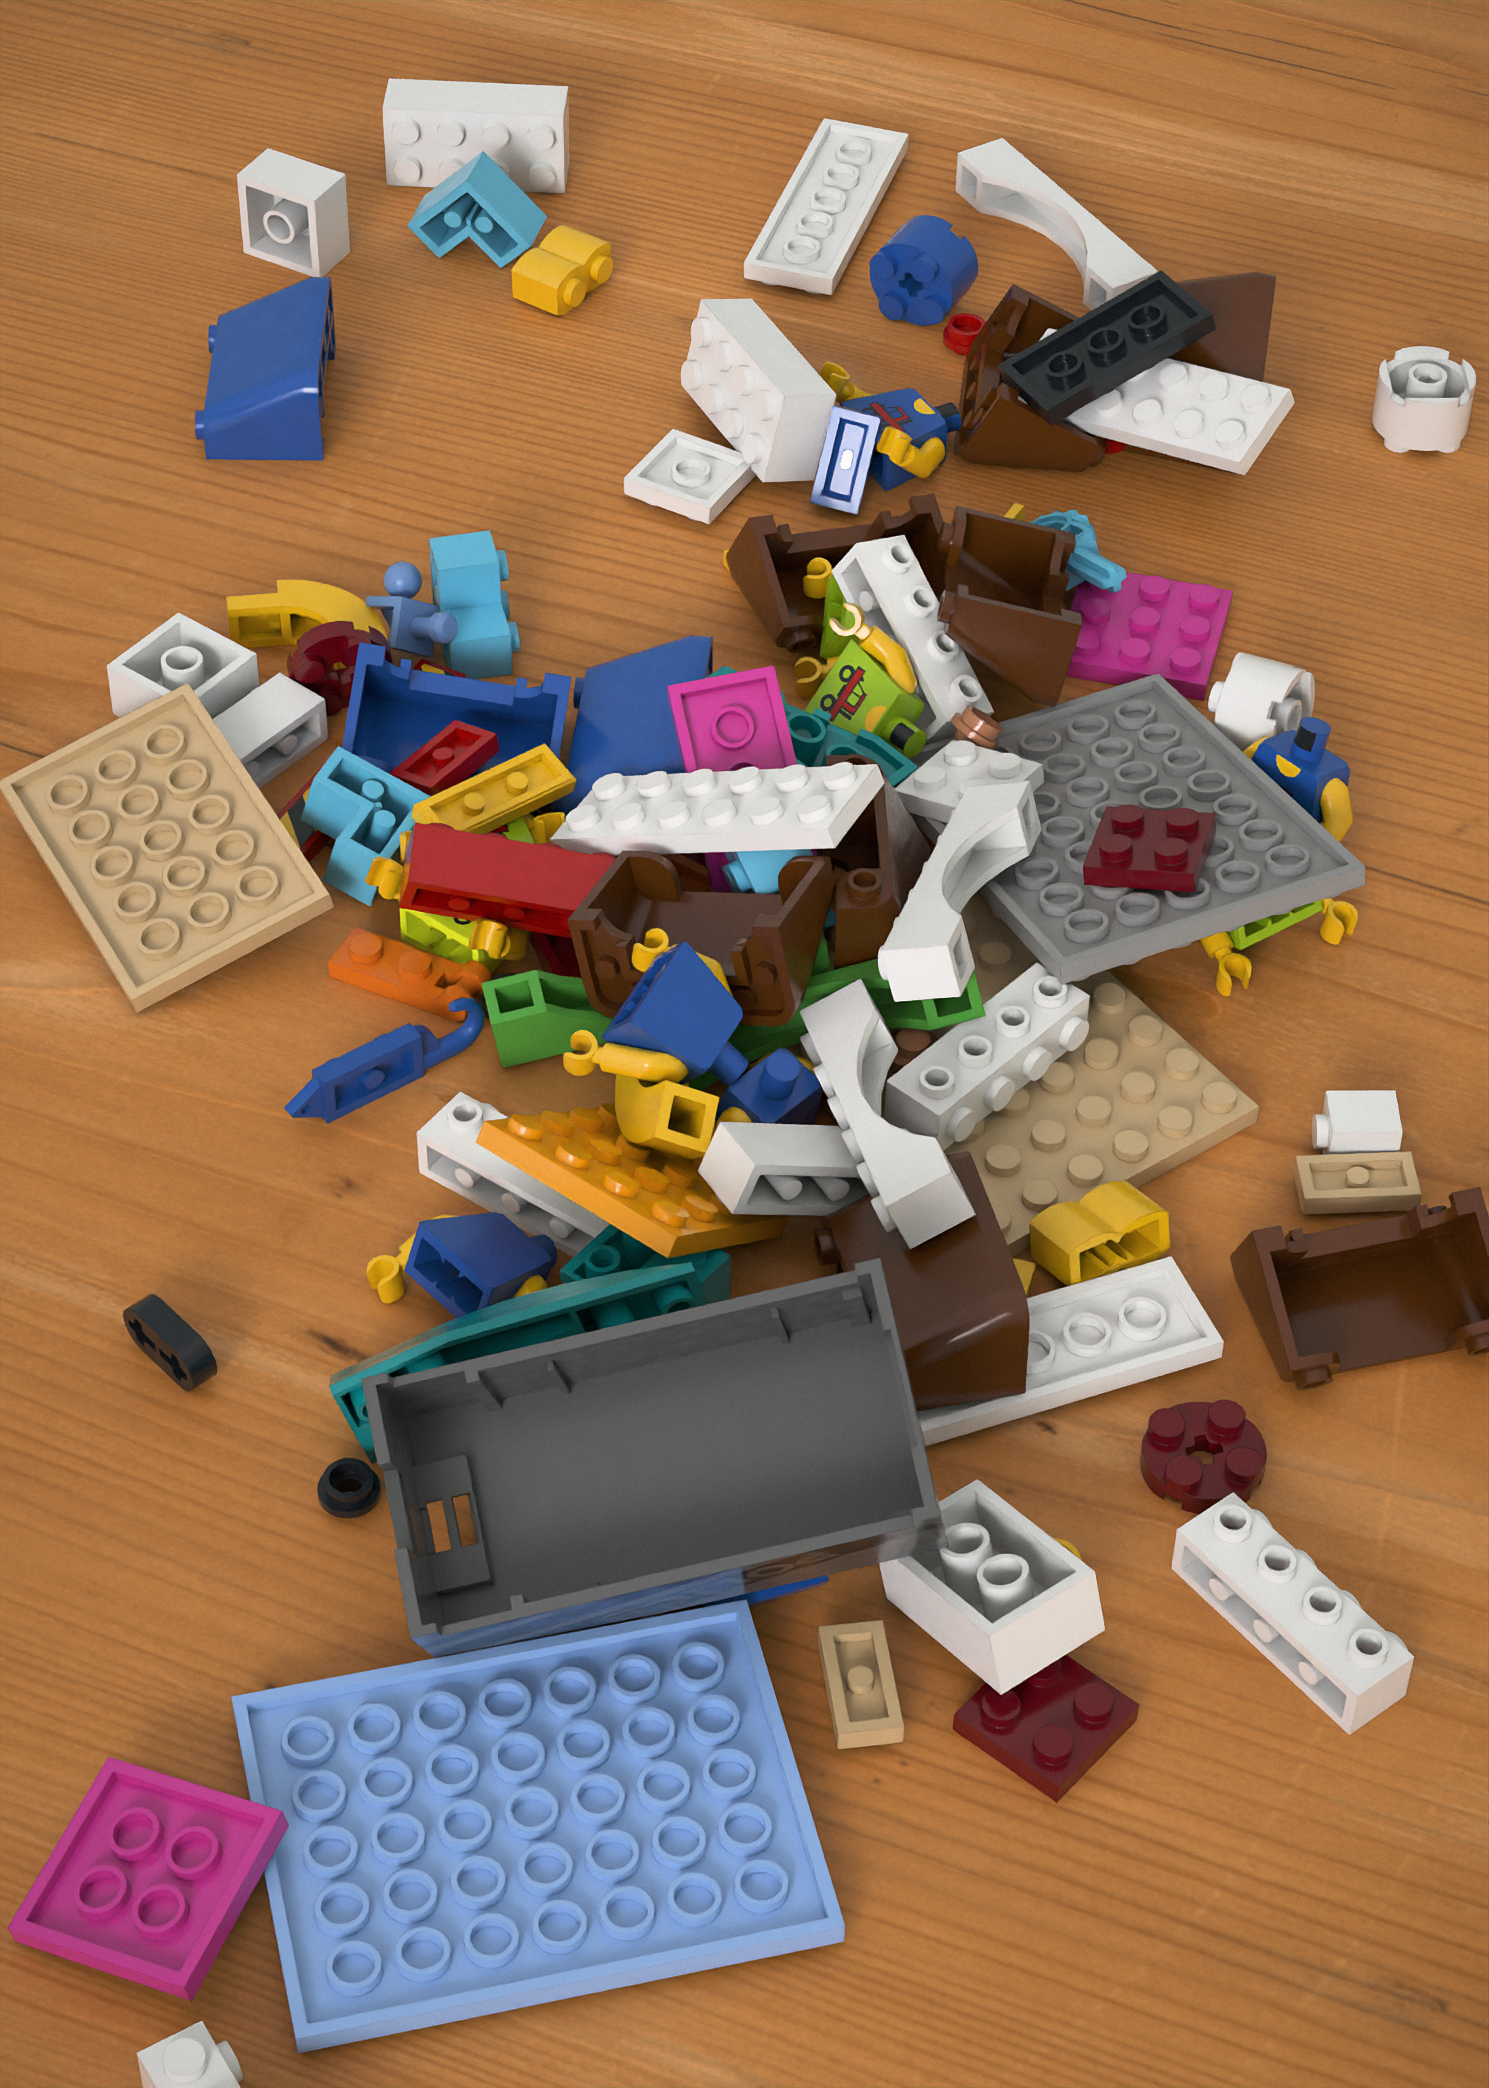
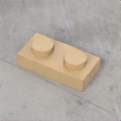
M1411 1151L1295 1156L1293 1174L1302 1215L1411 1211L1415 1206L1420 1205L1422 1194Z
M883 1620L819 1626L818 1647L837 1749L903 1742L904 1723Z

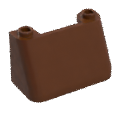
M1249 272L1175 281L1213 314L1216 329L1198 339L1192 345L1186 346L1167 358L1263 382L1276 275ZM1126 443L1124 446V451L1230 472Z
M1012 284L975 337L965 359L959 403L961 428L956 431L954 454L972 464L1083 472L1088 466L1093 468L1097 466L1107 446V442L1103 440V437L1082 432L1062 421H1058L1053 425L1048 424L1030 405L1018 400L1019 391L1008 386L1002 380L998 365L1037 343L1048 328L1059 330L1079 317Z
M935 494L912 496L908 501L910 510L900 516L892 517L890 510L882 511L872 524L791 534L788 524H782L776 528L773 515L748 518L727 552L726 561L732 578L776 646L787 648L789 652L796 653L808 650L816 644H821L822 631L824 630L825 597L814 599L805 595L803 578L807 575V565L814 558L820 557L829 561L832 568H835L856 543L905 535L930 587L940 603L944 591V554L936 552V546L943 519Z
M956 506L951 524L942 523L936 546V552L944 554V591L938 608L937 621L944 623V632L949 638L1032 703L1054 708L1059 700L1082 627L1081 613L1063 609V598L1070 579L1069 573H1065L1070 553H1073L1075 549V533Z
M860 754L826 755V766H832L841 762H849L853 765L877 764L874 760ZM880 765L878 767L885 782L839 844L835 848L822 849V856H830L833 872L835 866L847 872L838 879L835 888L836 918L833 970L878 959L880 947L886 942L893 928L895 918L899 917L908 900L909 891L914 888L922 873L924 863L929 860L932 854L931 847Z
M623 850L567 920L585 993L590 1004L606 1017L614 1018L644 974V972L633 966L631 960L633 945L636 943L644 945L646 932L653 928H659L667 933L669 947L685 941L694 951L715 959L721 964L733 998L742 1008L743 1018L738 1025L774 1027L786 1024L793 1018L804 1000L835 892V879L830 856L803 855L793 857L785 863L778 875L780 894L682 891L678 872L667 858L659 853L650 851Z
M968 1151L945 1155L958 1176L976 1215L916 1247L909 1248L898 1228L887 1233L872 1206L871 1200L874 1198L870 1194L827 1215L823 1220V1229L815 1230L814 1232L815 1251L819 1265H829L833 1275L856 1270L855 1263L881 1258L918 1411L1023 1394L1026 1391L1030 1329L1027 1298L974 1160Z
M1477 1187L1452 1192L1449 1195L1451 1207L1448 1209L1444 1205L1428 1209L1425 1204L1415 1206L1407 1215L1305 1235L1301 1228L1290 1230L1284 1237L1281 1225L1252 1231L1230 1255L1229 1259L1235 1281L1281 1380L1284 1382H1295L1297 1390H1307L1332 1382V1374L1467 1348L1469 1356L1489 1353V1215L1481 1188Z

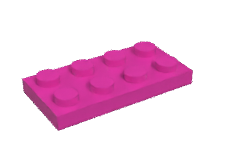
M774 665L667 686V697L685 773H692L700 769H710L712 772L737 771L745 767H757L759 770L782 769L797 764ZM810 849L813 856H818L817 849ZM725 852L703 853L711 891L733 893L722 871V866L729 863Z

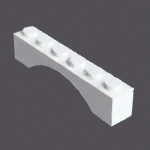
M1003 138L958 153L955 191L978 212L1025 225L1045 235L1060 246L1074 261L1081 274L1084 287L1083 304L1089 310H1094L1158 272Z
M1030 781L966 787L958 805L952 810L950 820L942 835L938 836L937 845L929 860L924 863L917 883L909 891L908 900L899 917L895 918L893 928L886 942L879 949V972L883 980L889 981L894 1002L961 997L975 965L960 912L969 899L986 882L1030 855L1042 830Z
M859 979L801 1010L800 1014L808 1033L801 1036L800 1040L812 1063L816 1066L813 1070L829 1098L827 1102L843 1130L841 1132L842 1137L858 1164L856 1169L871 1197L874 1198L871 1200L872 1206L887 1233L898 1228L907 1245L912 1249L976 1215L958 1176L937 1139L912 1134L890 1125L881 1118V1094L888 1070L898 1052V1048L863 981Z

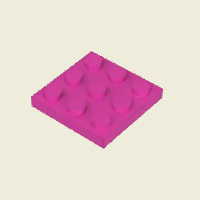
M1126 572L1127 578L1121 582L1122 589L1116 593H1111L1106 589L1102 590L1086 580L1078 584L1070 611L1081 613L1082 627L1066 676L1119 686L1159 674L1183 697L1204 701L1230 612L1232 590L1215 588L1207 584L1198 585L1169 580L1160 576H1146Z
M108 1757L9 1924L8 1930L17 1943L192 2001L288 1829V1821L281 1810Z

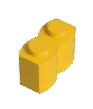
M567 225L556 227L544 238L539 248L527 251L511 270L513 298L557 316L565 315L573 307H577L582 303L587 292H591L599 285L604 284L611 276L613 270L611 243Z
M1112 1181L1100 1185L1087 1193L1079 1202L1067 1201L1055 1204L1040 1212L1029 1222L1031 1258L1066 1286L1118 1272L1121 1268L1129 1269L1153 1262L1170 1248L1168 1212L1127 1181Z

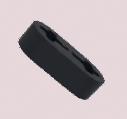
M149 1294L123 1311L125 1326L134 1342L182 1389L191 1391L217 1374L216 1360L207 1343L157 1295Z

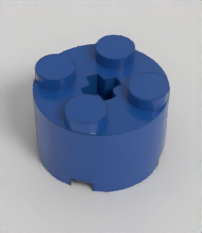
M920 215L913 217L901 226L871 258L869 263L870 280L873 290L880 300L879 309L885 317L894 321L902 319L920 326L938 324L969 291L978 275L977 256L973 246L965 236L960 240L949 230L953 226L952 224L936 216Z

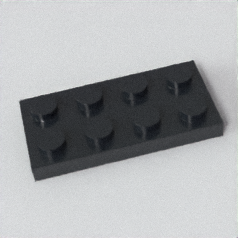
M1161 270L998 365L1002 380L1008 386L1018 390L1019 396L1048 424L1053 425L1102 395L1113 391L1116 387L1138 374L1151 369L1157 363L1179 350L1192 345L1198 339L1214 331L1216 326L1213 314Z

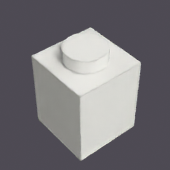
M1395 1090L1326 1091L1322 1114H1314L1312 1118V1144L1314 1149H1322L1323 1155L1399 1152L1403 1131Z

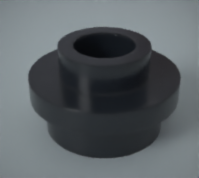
M356 1458L339 1459L330 1464L320 1478L317 1487L318 1500L322 1508L333 1516L340 1518L360 1517L370 1512L378 1504L381 1496L380 1480L377 1474L364 1461Z

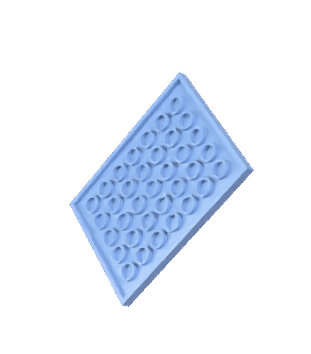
M747 1599L231 1696L250 1801L283 1811L289 1824L263 1873L297 2054L844 1942L845 1940L843 1917Z

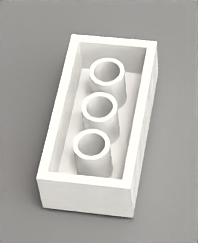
M389 78L382 107L387 185L435 188L484 151L523 192L565 194L570 165L568 86Z
M701 299L697 318L694 319L691 325V343L687 360L681 368V385L733 448L743 454L746 463L752 464L751 469L763 483L814 481L837 394L753 299Z

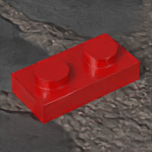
M454 720L389 774L423 793L433 796L463 782L499 752L497 734Z

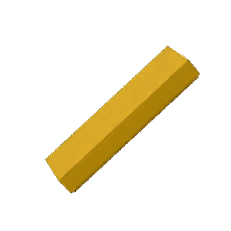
M544 743L414 804L411 817L416 823L426 825L430 823H443L451 826L454 830L485 834L574 792L577 780Z

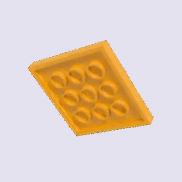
M603 1103L601 1107L587 1109L573 1107L571 1111L563 1112L544 1110L541 1114L529 1116L512 1114L511 1118L484 1121L476 1140L477 1144L666 1258L781 1237L790 1215L732 1214L716 1198L713 1189L698 1172L703 1158L684 1159L628 1141L620 1131L615 1105Z

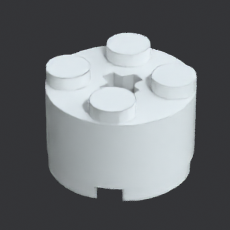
M1414 346L1396 351L1393 360L1387 363L1385 359L1381 363L1372 422L1377 432L1384 438V445L1387 449L1398 453L1407 452L1410 449L1419 451L1438 450L1444 453H1451L1459 449L1461 440L1465 437L1468 430L1476 385L1475 371L1468 362L1462 359V364L1459 365L1449 360V351L1440 348Z
M1239 652L1233 660L1231 671L1226 681H1217L1212 687L1208 700V709L1210 712L1216 713L1214 726L1241 751L1263 736L1273 737L1289 730L1297 731L1301 718L1312 716L1315 700L1314 677L1312 673L1306 672L1305 669H1301L1298 666Z

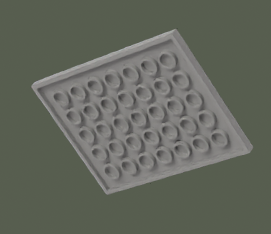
M1159 674L1057 704L1054 708H1044L998 723L1002 727V731L997 737L999 744L994 751L1013 753L1020 758L1043 764L1044 783L1033 792L1042 830L1028 857L1003 870L986 882L977 892L1048 971L1058 979L1061 985L1085 980L1093 974L1120 965L1134 964L1142 958L1172 948H1182L1190 945L1193 941L1224 931H1234L1245 924L1272 915L1286 914L1294 908L1321 899L1334 898L1345 891L1365 885V865ZM951 737L925 745L918 755L909 760L920 768L949 742L957 739ZM1130 804L1139 806L1142 809L1173 810L1177 808H1190L1196 812L1215 813L1216 834L1195 892L1084 885L1083 864L1106 806L1118 807ZM910 813L918 827L937 845L938 836L942 835L947 823Z

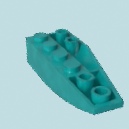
M691 1262L627 1270L564 1283L508 1299L445 1322L331 1375L329 1387L370 1462L374 1463L377 1462L361 1378L388 1373L393 1378L710 1303Z

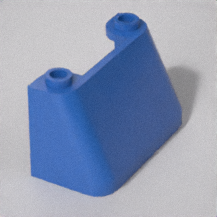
M310 277L219 315L217 325H209L208 343L212 360L204 410H196L195 414L196 439L204 440L206 459L323 461L324 438H322L321 417H324L325 414L324 382L327 360H335L336 353L334 306L331 277Z
M690 635L588 667L585 678L576 677L573 704L574 709H578L567 769L577 781L574 792L553 801V812H563L567 816L592 790L593 784L599 778L608 774L620 773L622 776L647 775L655 771H665L667 774L685 773L667 697V686L705 679L713 673L712 636Z
M359 642L342 743L343 749L390 773L450 723L458 720L496 733L499 752L465 780L544 743L559 759L571 684L570 676L545 673L543 684L532 688H526L528 679L517 677L516 686L413 670L411 669L412 660L401 658L400 667H397L386 661L385 646ZM552 802L533 812H530V814L534 817L538 816L540 810L550 808L552 806Z

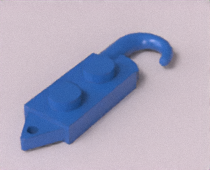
M459 998L450 1002L449 1010L452 1012L467 1011V1019L457 1030L439 1039L426 1026L421 1024L412 1026L408 1023L387 1034L380 1035L373 1041L338 1058L327 1061L325 1064L312 1070V1079L284 1109L292 1118L322 1117L328 1124L423 1077L425 1070L460 1054L477 1039L484 1026L485 1012L481 1003L473 998Z

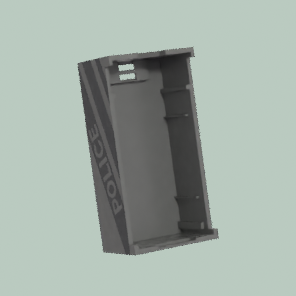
M881 1258L855 1263L856 1270L415 1373L393 1378L388 1373L361 1378L377 1465L383 1470L397 1549H394L410 1638L433 1657L438 1658L613 1625L949 1547L894 1306ZM467 1495L477 1543L462 1547L453 1498ZM442 1500L451 1549L436 1553L427 1504Z

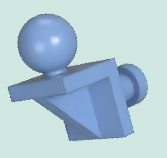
M405 561L390 565L383 578L385 590L390 596H367L366 606L381 610L391 628L389 637L390 648L423 657H432L434 642L450 643L454 640L457 634V621L451 613L439 612V606L410 599L419 592L422 585V577L416 566Z

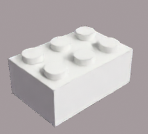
M978 1479L939 1502L949 1547L879 1563L886 1598L1000 1695L1105 1630L1095 1571Z

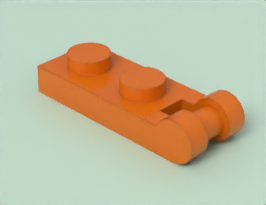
M355 927L328 960L329 977L456 1022L464 1020L468 1012L464 1010L452 1012L448 1008L449 1003L459 998L481 996L483 991L481 983L487 982L492 978L488 968L477 961H467L463 965L359 927Z

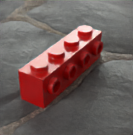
M415 823L405 850L399 908L470 921L480 918L490 919L510 928L572 938L567 921L617 857L608 853L587 854L565 850L553 843L531 844L509 840L506 836L498 833L476 834L459 831L443 823H430L427 825Z

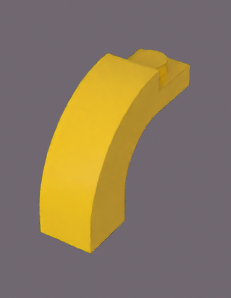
M277 580L278 593L226 597L230 640L245 648L283 645L298 646L297 640L305 632L316 626L334 621L353 622L354 629L369 632L368 626L380 631L387 640L385 627L381 619L371 607L366 606V602L348 591L329 584L307 580ZM342 662L334 664L336 670L346 668Z
M616 1074V1117L620 1131L628 1141L684 1159H696L705 1155L711 1142L719 1102L718 1096L690 1088L689 1082L683 1085L667 1080L658 1083Z

